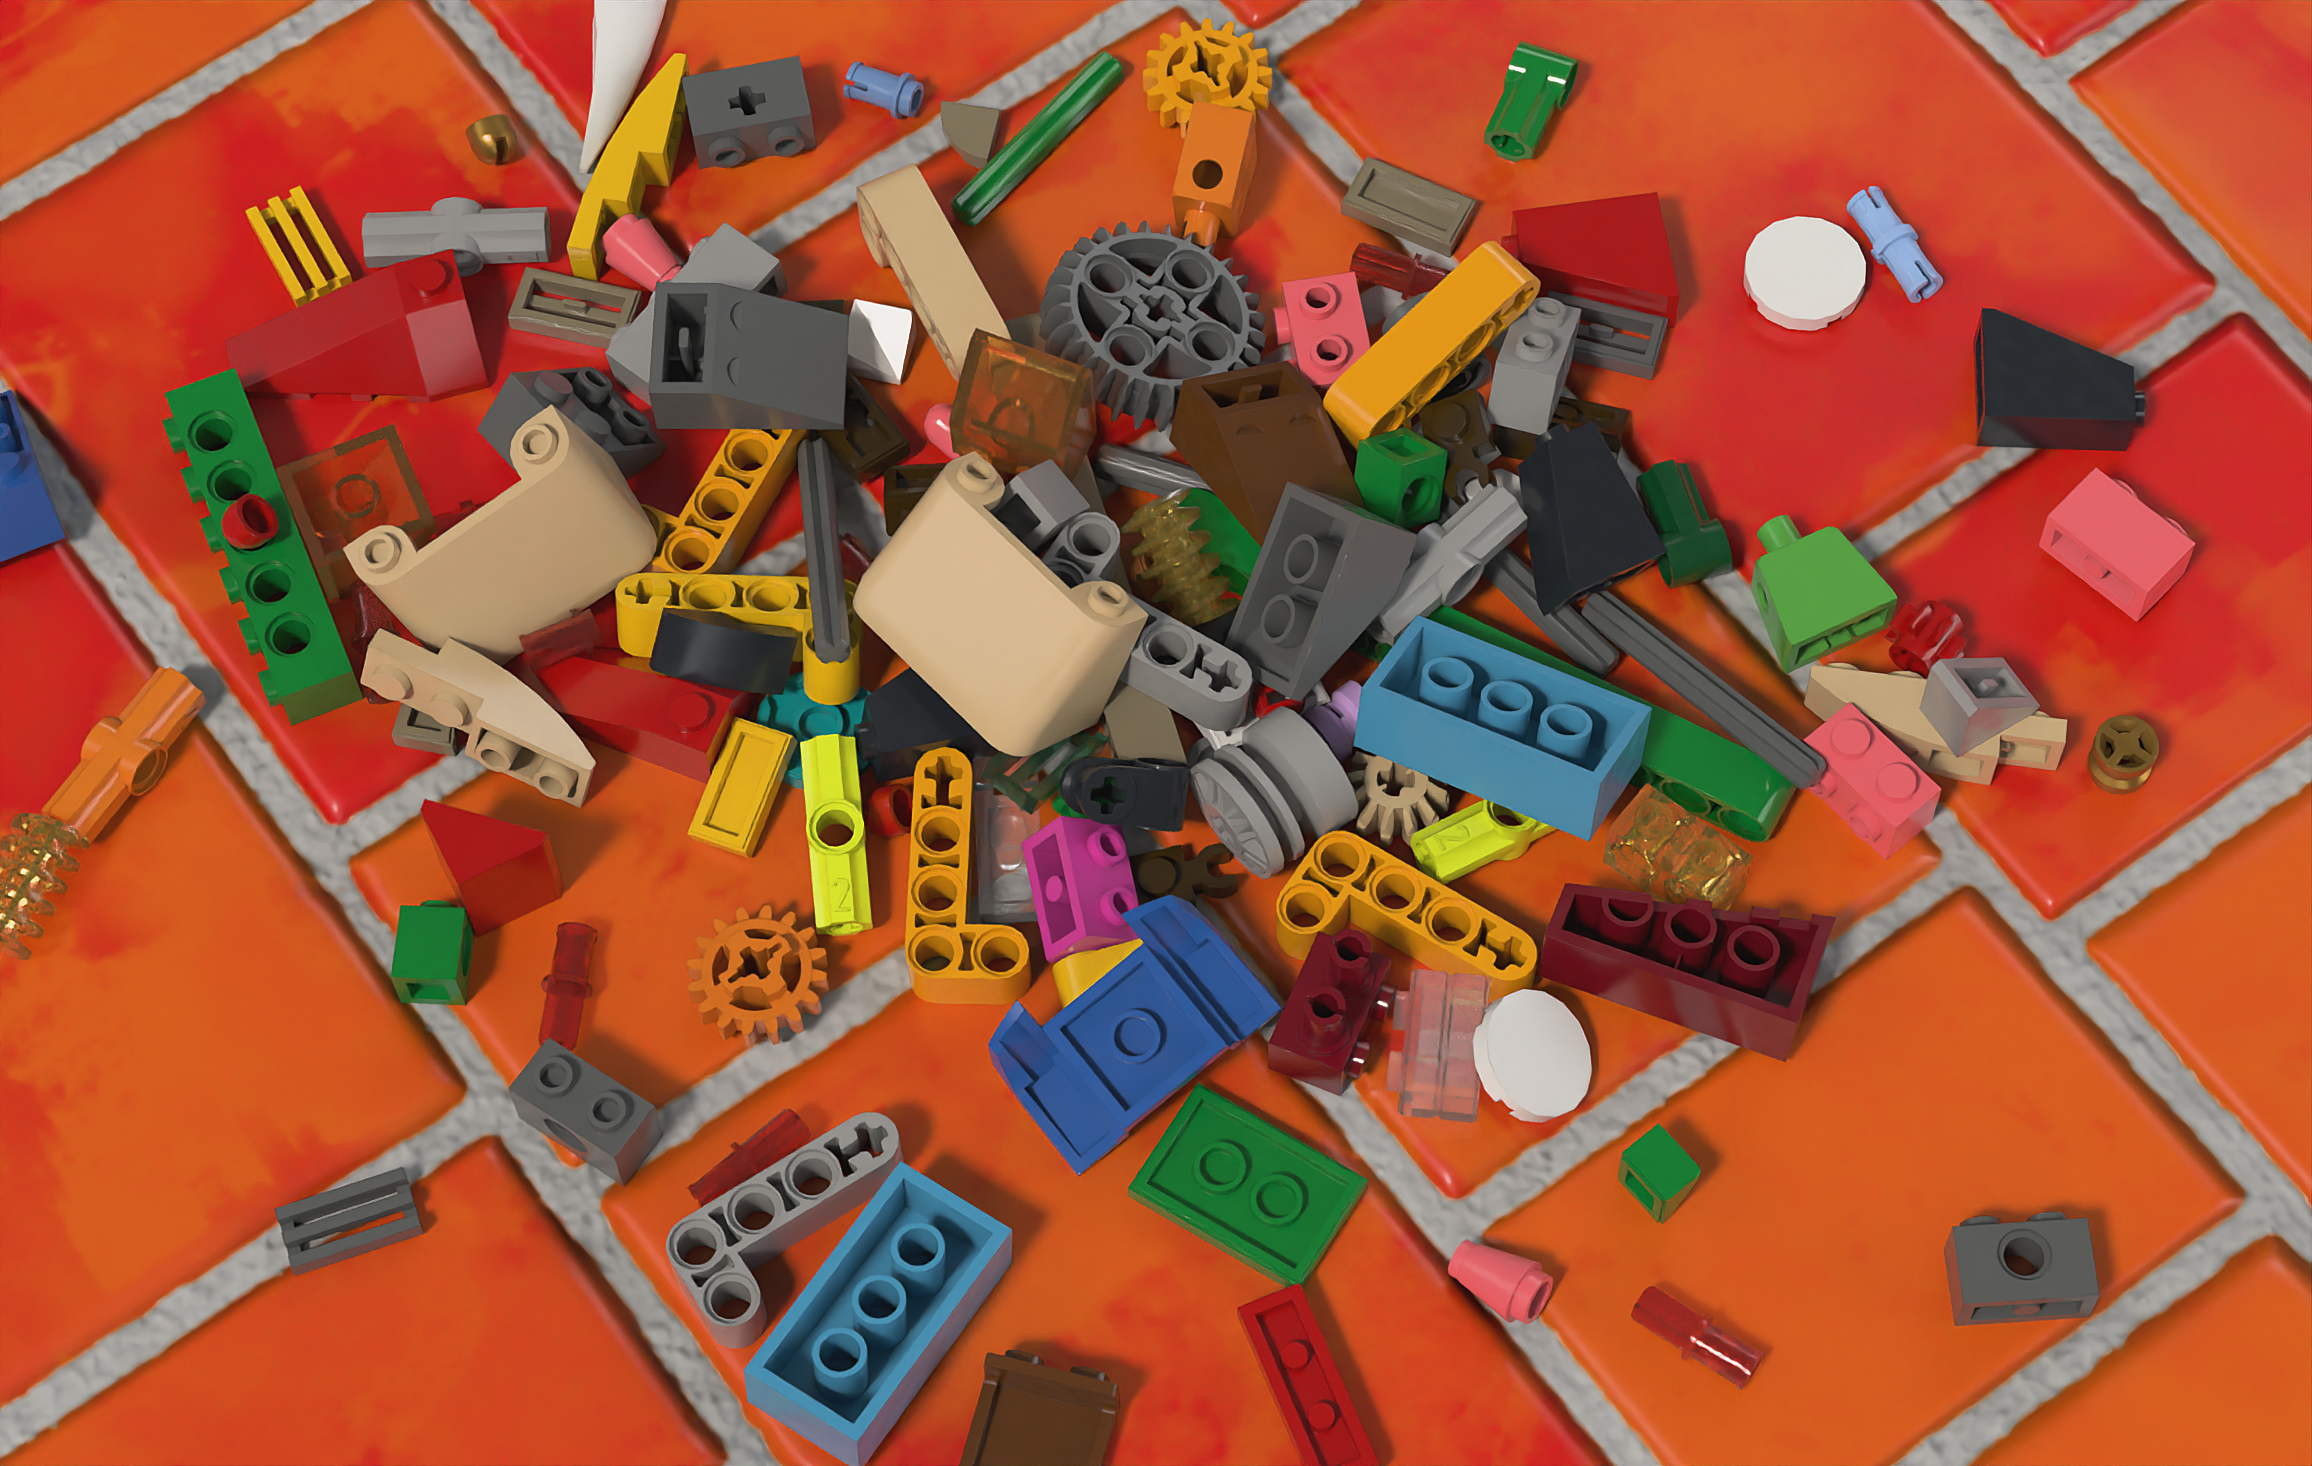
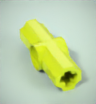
M839 734L820 735L800 742L807 821L806 833L810 855L817 934H828L834 937L856 935L859 932L873 928L856 738ZM832 824H843L854 833L850 841L838 847L824 844L819 839V835L823 829Z
M1483 799L1414 833L1411 837L1410 845L1420 871L1445 885L1494 860L1508 861L1519 858L1527 851L1532 841L1557 830V828ZM1508 815L1515 818L1520 825L1507 826L1501 823L1495 816Z

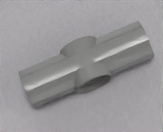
M451 197L437 201L431 207V211L366 213L362 222L364 259L367 268L387 267L398 262L453 249L460 277H467L478 273L483 268V264L548 262L549 257H551L550 218L547 207L484 209L482 205L474 200Z
M1488 484L1442 526L1438 523H1432L1423 528L1417 534L1418 538L1411 553L1409 565L1402 576L1395 596L1366 627V631L1381 644L1387 643L1394 646L1416 615L1426 618L1441 604L1445 607H1450L1463 599L1478 582L1483 573L1484 565L1527 528L1528 517L1520 508L1517 499L1502 486L1494 487Z

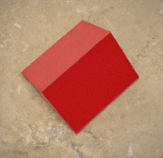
M424 799L420 812L438 861L461 907L466 909L477 938L560 899L564 890V884L548 833Z

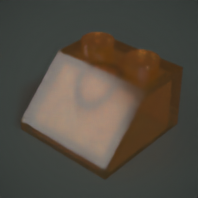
M976 328L970 339L949 418L953 452L961 457L976 451L993 467L1016 476L1048 459H1052L1072 483L1097 434L1092 369Z
M394 424L276 468L289 507L330 605L370 590L356 574L343 550L351 542L375 527L392 525L406 532L419 550L438 530Z

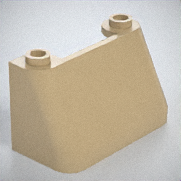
M552 404L526 421L516 431L511 441L510 456L522 480L422 549L418 550L415 542L406 532L392 525L375 527L343 548L356 574L430 652L438 655L449 637L480 653L501 667L612 591L625 577L641 571L652 560L657 546V536L654 527L613 457Z
M976 451L952 460L944 467L863 574L852 602L854 610L859 617L989 744L1006 754L1023 757L1039 752L1097 724L1149 615L1127 595L1123 588L1113 582L1091 581L1070 589L989 512L999 505L1005 485L995 468Z

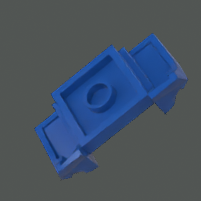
M1168 895L1121 914L1128 925L1143 941V944L1047 1023L1041 1026L1035 1017L1016 1000L988 1043L992 1063L1008 1088L1078 1177L1130 1135L1128 1133L1129 1130L1229 1048L1233 1051L1283 1010V1007L1223 935L1190 902L1177 896Z

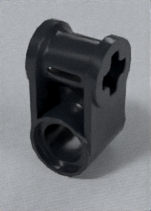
M1092 756L1079 757L1070 762L1062 772L1059 782L1060 795L1064 803L1073 811L1085 814L1094 822L1105 825L1133 826L1154 831L1178 832L1183 830L1191 766L1183 762L1159 758L1140 757L1132 760ZM1105 784L1103 792H1095L1090 796L1092 788H1100Z

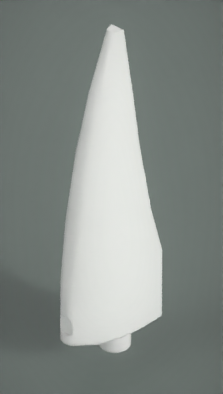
M594 0L592 24L593 93L579 173L588 172L627 108L649 60L667 0Z

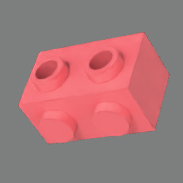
M1355 272L1282 283V307L1272 308L1276 342L1278 345L1288 343L1291 357L1288 361L1320 395L1323 402L1332 384L1371 348Z
M2095 468L2048 515L2039 547L2138 622L2185 573L2196 543L2188 538L2184 529L2177 522L2168 517L2159 516L2139 501L2135 492L2127 484L2118 479H2111Z
M1851 702L1847 703L1803 740L1806 746L1821 756L1826 762V769L1821 775V780L1814 787L1810 786L1808 789L1829 805L1861 840L1867 842L1885 860L1889 859L1932 822L1942 789Z

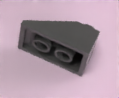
M1287 481L1224 647L1237 653L1247 661L1252 670V678L1290 699L1301 701L1395 596L1402 576L1409 565L1410 556L1418 535L1348 501Z

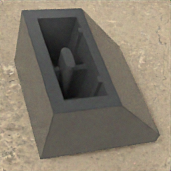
M592 367L510 373L477 428L478 432L516 472L517 470L510 456L511 441L516 431L526 421L551 404L613 457L626 481L659 458L667 447L650 429L651 425L648 419L637 410L630 408L612 389L613 386L609 378Z

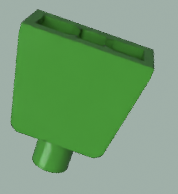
M1788 515L1777 516L1760 527L1757 537L1767 554L1755 561L1751 590L1780 666L1785 674L1890 627L1888 624L1893 618L1898 599L1897 595L1838 528L1827 526L1802 538Z

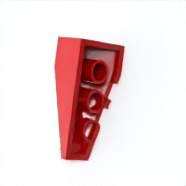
M533 644L501 666L536 692L563 718L576 735L708 784L734 717L748 721L761 693L716 687L653 671L649 666L650 658L633 656L622 649Z

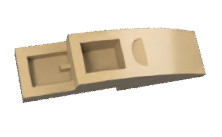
M379 628L368 645L360 684L375 690L386 699L399 701L432 716L442 725L455 727L470 734L464 755L479 761L486 768L496 772H503L536 787L548 797L561 799L574 806L581 807L586 798L596 762L576 733L536 692L504 668L449 637L437 655Z
M1831 663L1826 666L1811 665L1804 698V705L1826 722L1847 703L1851 702L1922 771L1956 780L1990 785L1997 763L2054 771L2057 769L2066 743L2067 720L2050 718L2046 713L2036 710L2032 715L1957 758L1919 709L1928 679H1924L1919 674L1910 671H1895L1889 674L1860 671L1855 666L1846 663Z

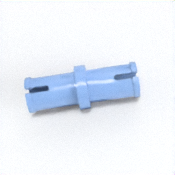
M1870 186L1868 188L1871 199L1864 189L1859 191L1849 200L1846 210L1855 219L1873 247L1871 250L1872 256L1880 265L1886 264L1911 303L1921 301L1922 297L1918 293L1919 290L1925 299L1931 297L1941 288L1943 278L1937 273L1918 246L1916 241L1918 234L1910 224L1902 223L1878 186Z

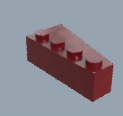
M1565 883L1544 935L1536 975L1786 1062L1821 966L1836 917L1812 914L1810 921L1779 917L1780 910L1752 907L1751 913L1714 909L1712 908V901L1687 898L1685 904L1653 901L1650 893Z

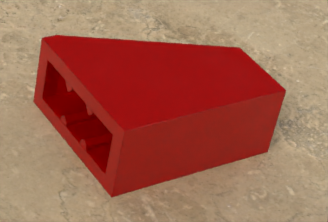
M1657 192L1513 211L1511 235L1502 236L1501 247L1540 280V290L1536 298L1547 297L1549 290L1668 318L1667 328L1675 327L1680 293Z

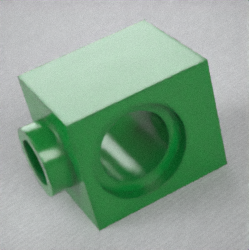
M1406 427L1360 440L1354 480L1367 511L1408 531L1411 527L1439 519L1448 451Z
M427 900L422 902L420 906L400 905L391 979L401 1003L466 1006L475 933L465 908H458L455 904L442 900Z

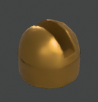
M497 114L482 118L470 125L465 132L471 150L477 159L488 165L496 164L497 155L505 163L516 153L518 146L517 133L508 115Z

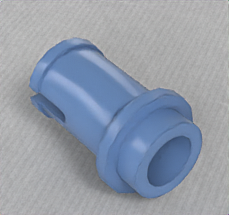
M855 61L849 68L845 78L855 82L854 86L844 85L843 91L846 98L860 100L890 110L893 118L914 117L920 108L924 86L922 83L915 81L914 74L905 72L898 76Z

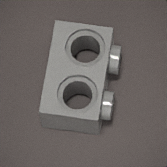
M1535 298L1531 305L1510 325L1496 360L1487 409L1490 423L1537 435L1548 431L1570 371L1582 309L1563 305L1560 301L1552 298Z

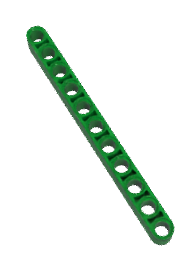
M1192 487L1184 490L1153 541L1157 551L1172 564L1240 597H1243L1261 551L1259 544L1216 495ZM1441 604L1426 617L1429 620L1651 707L1652 711L1641 765L1628 784L1745 840L1762 843L1770 838L1797 787L1749 749L1451 607H1445ZM1365 629L1348 649L1380 664L1393 646L1387 643L1381 644Z

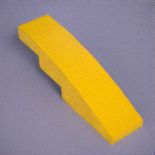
M673 54L637 97L608 142L583 194L567 244L574 277L598 282L605 255L599 248V244L604 234L619 218L628 213H633L638 218L646 184L670 186L688 111L681 77L691 76L687 54Z

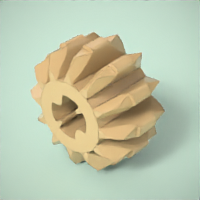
M1357 751L1352 758L1351 769L1353 772H1347L1346 775L1354 789L1358 803L1357 816L1353 819H1358L1356 831L1361 838L1378 831L1380 832V844L1386 849L1393 842V836L1401 835L1403 840L1411 847L1410 840L1412 835L1418 832V829L1422 830L1438 822V814L1445 813L1448 810L1450 795L1444 790L1447 783L1375 754L1372 757ZM1391 790H1400L1399 796H1390Z

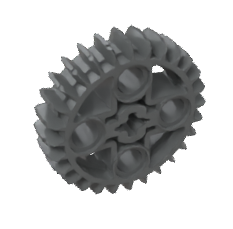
M1146 220L1140 223L1136 233H1132L1126 223L1122 221L1115 227L1112 235L1105 228L1099 227L1091 240L1087 237H1080L1073 250H1066L1060 258L1057 267H1055L1054 272L1049 277L1039 316L1042 318L1039 336L1048 340L1044 356L1048 359H1059L1055 367L1056 377L1072 376L1074 378L1070 386V395L1085 390L1091 395L1089 409H1094L1100 403L1112 409V422L1117 420L1122 413L1133 416L1135 429H1138L1145 419L1154 420L1158 432L1161 433L1166 429L1169 420H1174L1183 380L1260 365L1261 352L1266 340V336L1261 332L1266 316L1256 311L1260 295L1245 292L1249 282L1248 275L1232 276L1230 271L1234 264L1233 258L1218 261L1213 257L1214 243L1205 249L1194 245L1192 231L1184 239H1180L1171 235L1170 224L1168 223L1164 226L1161 233H1153ZM1207 309L1212 314L1214 319H1212L1202 311ZM1088 331H1091L1102 340L1100 342L1094 341Z

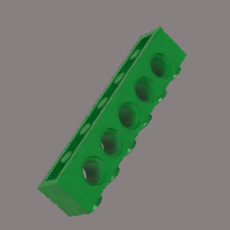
M232 368L166 392L165 396L173 416L163 419L162 423L174 454L187 451L192 464L180 470L193 504L205 500L211 514L199 519L212 554L224 550L230 566L218 570L230 602L234 605L244 601L249 617L239 620L238 624L250 655L254 656L263 652L268 664V669L257 672L270 707L273 708L283 704L293 726L362 700L363 696L236 369ZM229 443L227 446L220 450L209 451L212 447L218 444ZM246 492L258 495L272 506L277 515L278 531L275 536L267 541V545L260 550L247 551V549L237 548L231 545L223 536L221 521L224 512L235 502L228 501V499L235 494ZM288 593L277 602H265L274 594ZM308 644L305 649L298 653L285 654L293 645Z

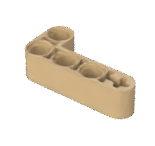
M911 163L856 187L860 226L874 260L880 268L891 265L952 377L956 381H961L1013 358L1015 351L1008 329L917 166Z

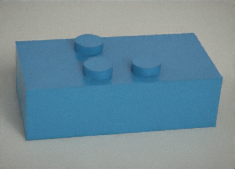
M1416 615L1361 688L1353 746L1590 841L1641 765L1652 708Z
M900 1161L744 1369L747 1401L848 1466H865L1012 1264V1229Z

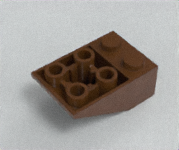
M1288 360L1183 380L1169 441L1261 548L1287 481L1343 499L1367 511L1329 416L1323 407L1320 395Z

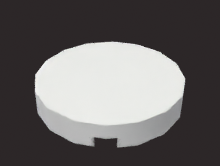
M1795 216L1776 221L1756 235L1746 253L1743 285L1747 295L1749 296L1750 293L1751 298L1757 303V310L1767 320L1788 329L1814 331L1827 327L1828 322L1835 321L1841 316L1842 320L1853 312L1863 294L1866 261L1858 243L1842 227L1821 218Z
M1522 989L1491 1002L1484 1010L1487 1013L1484 1015L1482 1024L1476 1026L1472 1040L1475 1067L1486 1092L1495 1102L1502 1100L1507 1107L1514 1110L1509 1114L1521 1121L1542 1123L1574 1110L1587 1093L1592 1073L1590 1046L1580 1022L1564 1003L1544 991Z

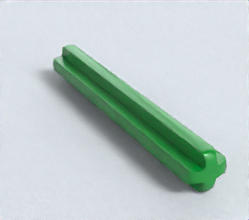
M1108 52L1098 53L951 199L950 204L953 215L969 227L977 225L1123 79V65Z

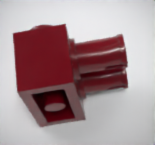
M1353 929L1341 930L1334 936L1318 931L1269 1040L1268 1069L1338 1096L1342 1095L1350 1076L1357 1079L1362 1077L1374 1042L1366 1040L1374 1020L1385 1023L1398 991V986L1390 983L1392 959L1372 952L1370 941L1365 934Z

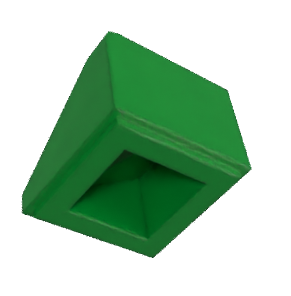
M1658 1123L1622 1152L1618 1181L1657 1223L1663 1224L1672 1216L1698 1181L1701 1170L1696 1162Z

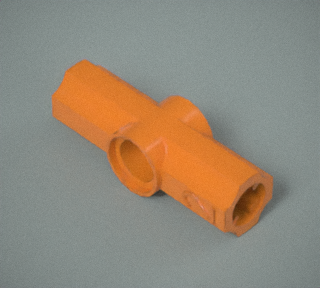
M160 666L118 718L107 716L93 727L83 744L80 764L42 808L41 812L45 820L53 825L61 835L75 844L89 846L131 794L140 796L149 791L157 782L167 763V750L207 702L203 692L177 670L171 667L163 668Z

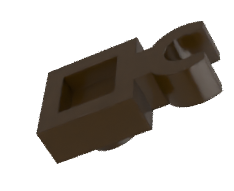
M1474 387L1421 408L1418 413L1424 438L1448 451L1444 488L1458 506L1466 504L1463 487L1473 477H1478L1482 488H1485L1488 484L1497 487L1494 473L1480 458L1497 451L1484 398Z
M1221 843L1205 847L1199 852L1196 859L1187 861L1184 859L1181 845L1129 857L1139 906L1168 895H1174L1190 902L1196 908L1194 896L1196 894L1204 893L1211 898L1222 899L1238 892L1236 874L1214 877L1209 873L1213 866L1230 862L1229 849Z

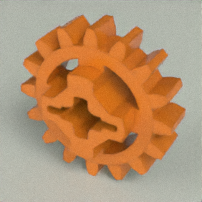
M770 905L762 907L757 919H749L744 907H739L736 909L737 923L728 926L725 921L718 917L712 921L716 934L713 940L697 936L695 945L697 953L702 958L688 959L686 964L689 978L694 980L687 985L691 1002L701 1003L697 1009L700 1020L704 1025L719 1019L717 1027L720 1038L724 1040L730 1038L736 1030H740L743 1033L746 1047H753L758 1033L766 1032L773 1045L780 1044V1028L788 1026L791 1030L800 1034L804 1031L801 1018L803 1011L812 1015H819L822 1011L820 999L815 993L829 992L828 974L822 971L829 966L825 948H815L818 941L816 931L812 926L802 929L797 933V917L791 911L778 922L773 920ZM724 958H726L729 962L728 969L718 976L720 983L715 986L718 968ZM801 965L798 985L791 994L787 988L788 982L797 976L796 968ZM754 972H756L763 979H760L757 975L754 974Z

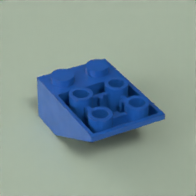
M12 389L0 393L1 562L66 538L55 503Z

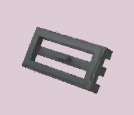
M1549 290L1547 298L1558 300L1563 305L1582 309L1580 320L1592 322L1589 326L1579 324L1572 361L1649 380L1653 379L1656 362L1659 358L1662 341L1667 329L1668 318ZM1613 328L1650 336V338L1645 340L1613 332Z
M403 1167L274 1209L282 1230L281 1234L284 1245L288 1251L290 1266L295 1276L424 1234L409 1181ZM396 1192L398 1193L397 1195H393V1196H390V1197H387V1198H384V1199H381V1200H378V1201H375V1202H372V1203H369V1204H366V1205H363V1206H360V1207H357V1208H354V1209H351V1210H348V1211H345V1212H342V1213H339V1214H336V1215H333V1216H329V1217H326V1218H323V1219H320V1220H317V1221H314V1222H311V1223H308V1224H305V1225L296 1227V1225H299V1224H302V1223H305V1222H308V1221H311V1220H314V1219H317V1218H320V1217H323V1216H326V1215H329V1214H332V1213H335V1212H338V1211H341V1210H344V1209H347V1208H350V1207H353V1206H357V1205H360V1204H363V1203H366V1202H369V1201H372V1200H375V1199H378V1198H381V1197H384V1196H387V1195H390V1194H393V1193H396ZM403 1211L405 1218L302 1251L301 1244L337 1232L343 1233L364 1226L367 1222Z

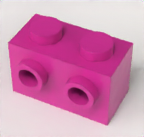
M1060 816L1022 842L1047 962L1057 963L1061 959L1078 952L1100 950L1139 938L1121 916V914L1139 906L1121 825H1105L1094 822L1091 819Z

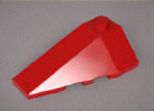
M453 249L389 265L224 341L231 369H236L247 398L311 400L317 394H351L353 401H373L374 395L408 396L409 402L430 403L490 387Z

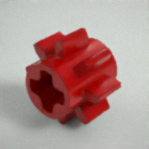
M1928 600L1919 610L1906 602L1888 624L1891 629L1885 638L1893 643L1889 648V656L1902 671L1917 673L1925 679L1929 676L1931 667L1939 659H1959L1964 656L1962 650L1968 642L1960 636L1964 630L1963 622L1952 609L1938 601Z

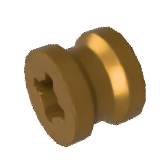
M2128 715L2115 716L2101 724L2087 756V771L2091 780L2100 789L2111 794L2121 795L2136 792L2145 785L2159 752V740L2154 729L2144 720ZM2122 759H2130V763L2119 764Z

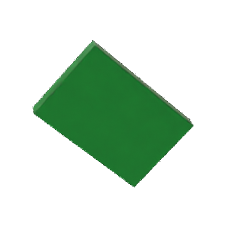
M1197 1083L1129 1185L1128 1197L1285 1288L1300 1283L1303 1289L1367 1190L1368 1179L1202 1084Z

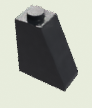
M1982 308L1974 336L1977 446L2104 451L2127 450L2133 429L2143 427L2146 408L2144 391L2135 390L2134 366L1997 309Z
M1594 421L1571 431L1566 423L1549 429L1533 441L1537 450L1517 466L1524 513L1528 517L1526 529L1537 604L1543 616L1588 598L1594 592L1598 593L1636 577L1667 552Z
M911 667L865 698L862 721L854 725V737L856 738L858 756L862 762H871L877 783L914 776L916 765L920 758L928 751L941 747L957 749L965 754L971 764L1012 756L999 751L989 744Z

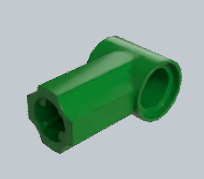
M1522 40L1520 41L1507 69L1503 86L1504 92L1484 133V143L1489 145L1496 152L1497 156L1513 162H1517L1520 159H1532L1554 110H1562L1569 98L1578 72L1579 60Z

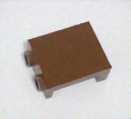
M1007 1350L1004 1356L987 1353L983 1365L984 1382L959 1466H1104L1120 1409V1394L1117 1384L1109 1382L1110 1378L1096 1369L1074 1366L1071 1367L1070 1372L1044 1366V1361L1041 1358L1020 1350Z

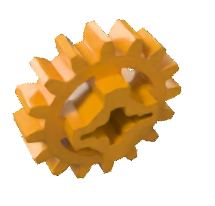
M1204 18L1201 30L1193 31L1191 26L1186 22L1180 23V37L1175 39L1171 35L1163 33L1160 35V51L1148 50L1147 69L1143 70V91L1147 92V107L1149 111L1160 110V125L1163 128H1167L1175 122L1180 123L1181 137L1184 139L1194 100L1253 112L1255 124L1256 109L1267 110L1269 106V90H1272V68L1268 67V52L1266 48L1255 49V35L1251 31L1239 38L1234 36V22L1228 21L1221 31L1213 30L1210 18Z

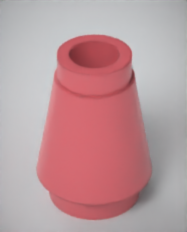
M628 213L619 218L607 230L599 244V248L607 255L606 263L651 292H654L656 289V282H663L667 279L672 280L682 269V265L647 218L639 220L633 213Z
M1468 1239L1464 1240L1457 1247L1448 1266V1274L1458 1279L1459 1283L1470 1290L1508 1323H1512L1515 1320H1519L1526 1325L1532 1323L1544 1308L1553 1286L1552 1276L1542 1272V1264L1540 1262L1482 1244H1476Z

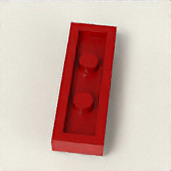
M1300 1283L1237 1307V1317L1302 1466H1380Z

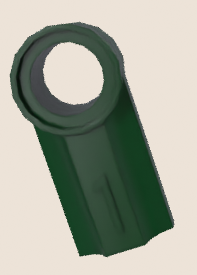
M1673 459L1652 465L1647 472L1638 476L1635 485L1636 491L1647 517L1667 550L1663 556L1656 560L1660 574L1667 587L1672 589L1731 572L1732 555L1726 533L1718 519L1709 518L1687 463H1677Z

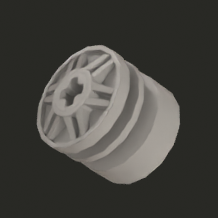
M1284 706L1275 708L1242 732V745L1245 753L1231 744H1226L1214 751V761L1207 758L1190 768L1189 784L1194 798L1210 827L1232 855L1252 874L1263 880L1271 878L1281 871L1284 867V859L1292 861L1304 854L1305 843L1302 833L1317 841L1322 835L1337 831L1355 818L1358 812V803L1354 789L1335 755L1309 723L1295 711Z

